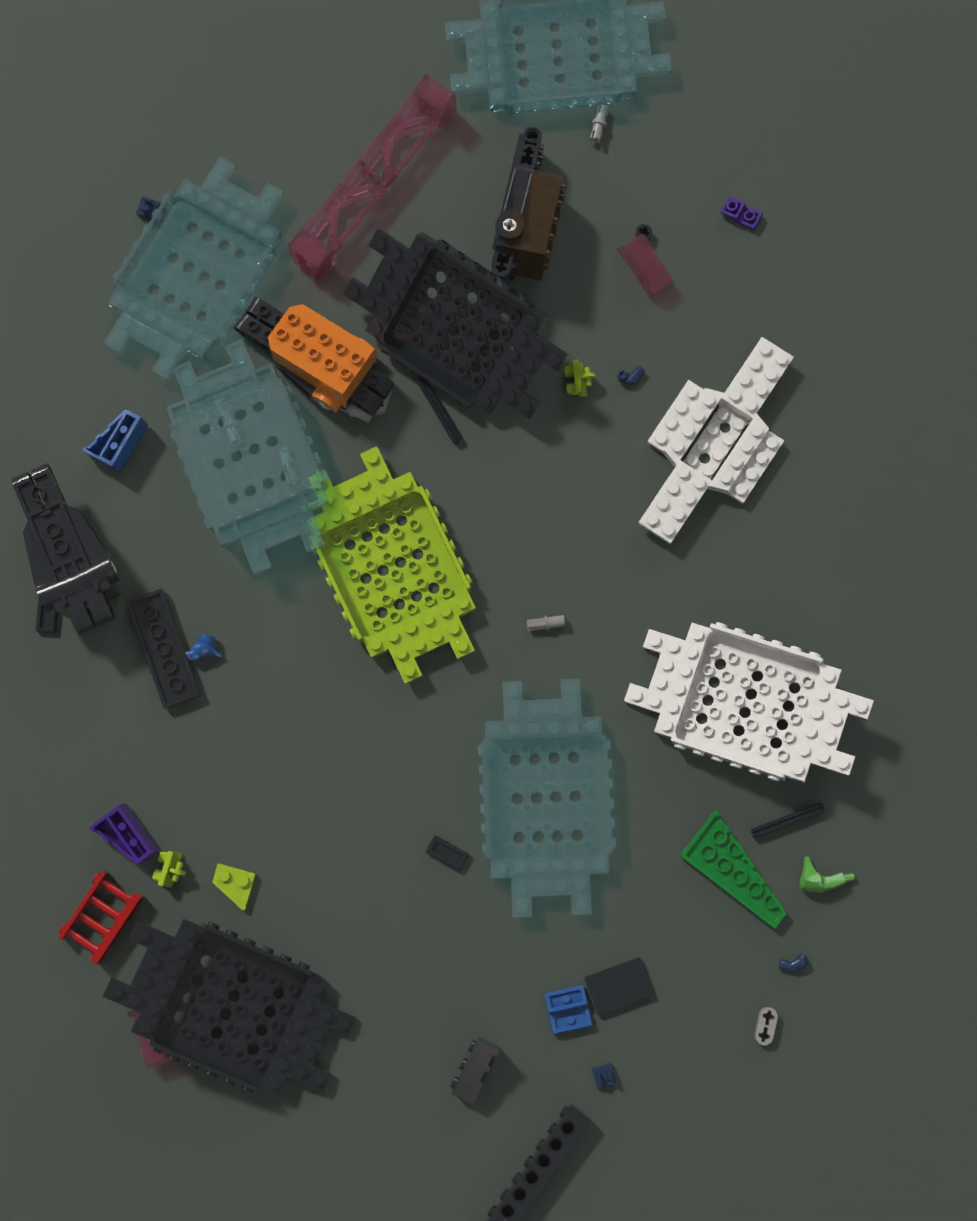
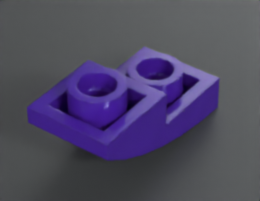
M728 196L720 211L728 219L753 231L756 230L763 217V212L747 207L745 202Z

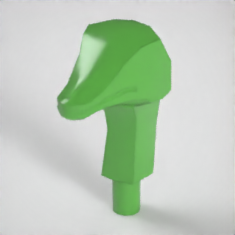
M807 856L804 857V866L799 884L802 890L820 893L841 887L845 882L854 881L855 876L853 873L844 875L839 873L830 877L821 876L812 865L810 857Z

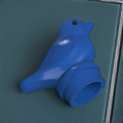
M200 634L198 642L193 644L190 651L185 652L192 661L210 655L220 658L223 656L214 648L216 637Z

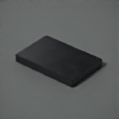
M640 957L584 977L597 1015L653 996Z

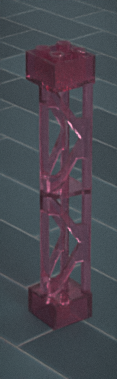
M427 74L424 76L410 97L314 216L288 245L291 252L290 255L296 265L299 267L303 265L314 278L318 276L320 279H323L335 264L334 255L439 125L444 128L457 112L455 94ZM419 111L425 114V116L413 119ZM424 131L393 170L391 164L394 142ZM384 155L383 176L381 177L372 169ZM365 178H367V179H369L371 182H373V183H370V184H367V185L358 187V186L362 183V181H363ZM371 198L342 235L337 238L339 210ZM329 224L328 243L326 246L317 237Z

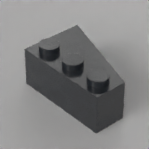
M478 1037L477 1041L472 1040L468 1051L471 1053L468 1059H463L459 1067L462 1072L459 1077H454L450 1086L453 1088V1095L471 1104H474L486 1076L500 1051V1047Z

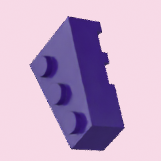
M127 803L116 806L89 827L91 831L103 837V840L111 843L118 851L136 864L146 862L160 851Z

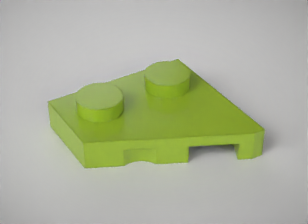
M218 863L212 883L240 909L245 911L256 874Z

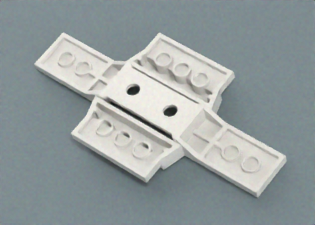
M761 337L725 393L708 388L702 389L690 380L687 381L647 441L649 445L662 452L675 468L640 519L639 525L671 544L707 489L725 493L741 504L744 503L784 442L783 439L768 431V426L757 413L794 358L792 355ZM718 405V410L716 411V413L714 414V416L712 417V419L710 420V422L698 438L697 442L695 443V445L693 446L685 460L681 461L682 457L684 456V454L686 453V451L688 450V448L690 447V445L692 444V442L694 441V439L696 438V436L698 435V433L700 432V430L702 429V427L704 426V424L706 423V421ZM722 423L729 424L730 431L723 433L720 430V425ZM746 425H749L743 433V435L741 436V438L739 439V441L737 442V444L735 445V447L733 448V450L731 451V453L729 454V456L727 457V459L725 460V462L723 463V465L721 466V468L719 469L714 479L711 480V477L713 476V474L715 473V471L717 470V468L719 467V465L721 464V462L733 446L734 442L736 441ZM703 453L708 454L710 457V461L706 464L701 463L699 460V456Z

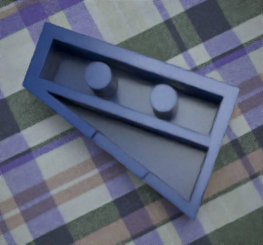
M126 409L108 425L109 427L101 435L98 434L88 447L85 446L82 449L90 458L119 473L122 471L148 426V423L140 416Z

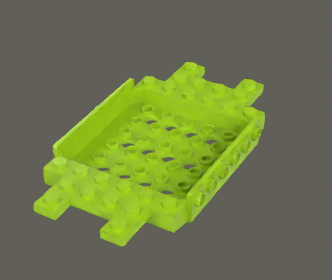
M376 446L360 454L367 471L334 487L325 470L308 478L324 511L307 520L314 535L310 537L312 540L310 547L313 553H318L320 560L317 562L321 570H326L328 577L325 579L329 587H334L337 593L333 596L337 604H342L345 610L341 613L346 623L350 621L353 627L349 630L354 640L358 638L360 643L365 644L372 659L390 651L404 683L407 684L422 677L415 658L440 646L450 643L457 660L475 652L460 621V617L476 610L469 595L471 592L470 585L473 583L469 575H464L462 568H464V564L461 558H456L453 552L456 548L453 541H448L445 535L448 531L444 523H439L437 517L440 514L436 506L432 507L429 502L432 498L428 489L424 490L422 486L418 487L411 472L393 479ZM405 516L407 523L404 526H399L396 523L397 517ZM381 524H388L390 526V531L387 534L380 533L379 527ZM364 532L372 533L373 538L370 542L362 540ZM347 540L355 541V548L347 550L345 542ZM416 549H420L423 552V557L419 560L412 557V553ZM399 557L406 560V565L402 568L395 565V560ZM382 565L389 568V572L385 576L378 574V568ZM365 573L370 574L372 577L371 582L368 584L361 582V576ZM431 583L439 585V591L435 594L430 593L428 590ZM415 591H419L422 594V599L418 602L411 599V594ZM398 599L405 602V606L401 610H397L394 607V602ZM381 607L386 608L388 611L387 616L384 618L377 616V610Z

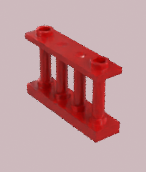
M107 871L96 874L92 880L93 886L69 922H65L62 925L58 937L59 940H66L69 936L91 951L93 956L90 960L95 964H100L145 897L139 892L129 895L106 880L110 874ZM101 886L125 901L124 904L126 906L123 911L118 912L95 896ZM90 903L114 918L113 921L115 923L111 928L104 927L84 913ZM78 920H81L102 934L104 939L100 945H95L73 930Z

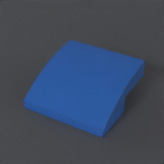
M583 985L545 993L554 1035L592 1027Z

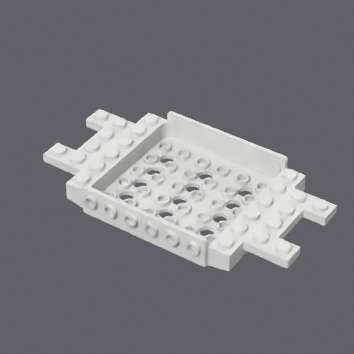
M716 622V625L711 623L710 628L691 623L686 640L649 629L643 648L660 653L649 689L630 683L624 702L659 713L660 716L654 730L656 734L670 738L676 748L682 750L688 748L693 750L692 753L700 756L706 754L712 756V760L721 763L726 761L730 763V766L739 769L744 767L753 774L760 775L762 773L768 775L769 779L778 782L779 780L785 781V778H790L805 783L811 764L847 776L850 775L855 756L837 751V747L848 714L868 720L874 700L836 689L841 669L825 665L824 659L820 658L821 655L818 653L809 652L807 654L801 652L802 649L799 647L791 646L788 648L783 646V643L780 641L772 640V642L764 640V637L761 635L753 634V636L745 634L746 631L735 628L731 630L727 628V625ZM718 659H723L726 662V667L722 670L715 667V662ZM753 672H762V680L754 681L752 679ZM712 677H717L720 680V684L716 688L709 686V680ZM792 683H798L801 687L800 691L796 694L789 691V686ZM749 689H754L757 692V696L753 700L746 698L745 694ZM706 695L714 698V702L710 706L703 704L702 700ZM786 701L794 703V709L791 712H786L783 709V704ZM743 707L751 710V714L747 718H742L739 714L740 709ZM700 713H704L708 717L707 722L704 724H699L696 721V717ZM781 719L788 722V727L785 730L777 728V722ZM740 725L744 727L745 732L742 736L734 735L733 729L735 726ZM773 738L781 739L782 745L780 748L775 749L771 746L770 742Z

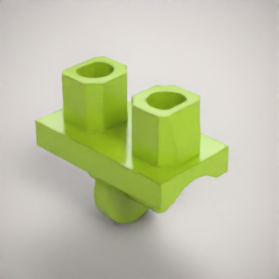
M578 359L572 360L573 364L564 367L566 377H574L575 379L574 383L566 385L567 393L586 397V386H592L591 380L596 379V373H590V367L584 368L583 363H579Z
M173 851L160 852L158 862L164 863L162 871L158 869L154 871L152 879L157 881L160 886L172 888L174 881L178 882L179 875H186V872L181 870L183 854Z

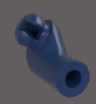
M639 365L632 373L622 370L617 374L618 381L622 384H634L645 370Z
M802 953L798 954L797 959L792 962L781 959L779 969L796 973L807 966V956Z

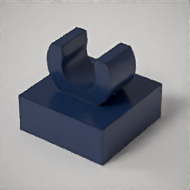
M142 196L136 214L137 216L155 221L161 204L159 201Z
M611 1063L592 1068L597 1089L616 1083Z

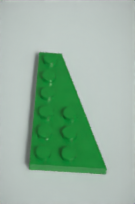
M715 809L681 853L680 857L773 929H776L787 914Z

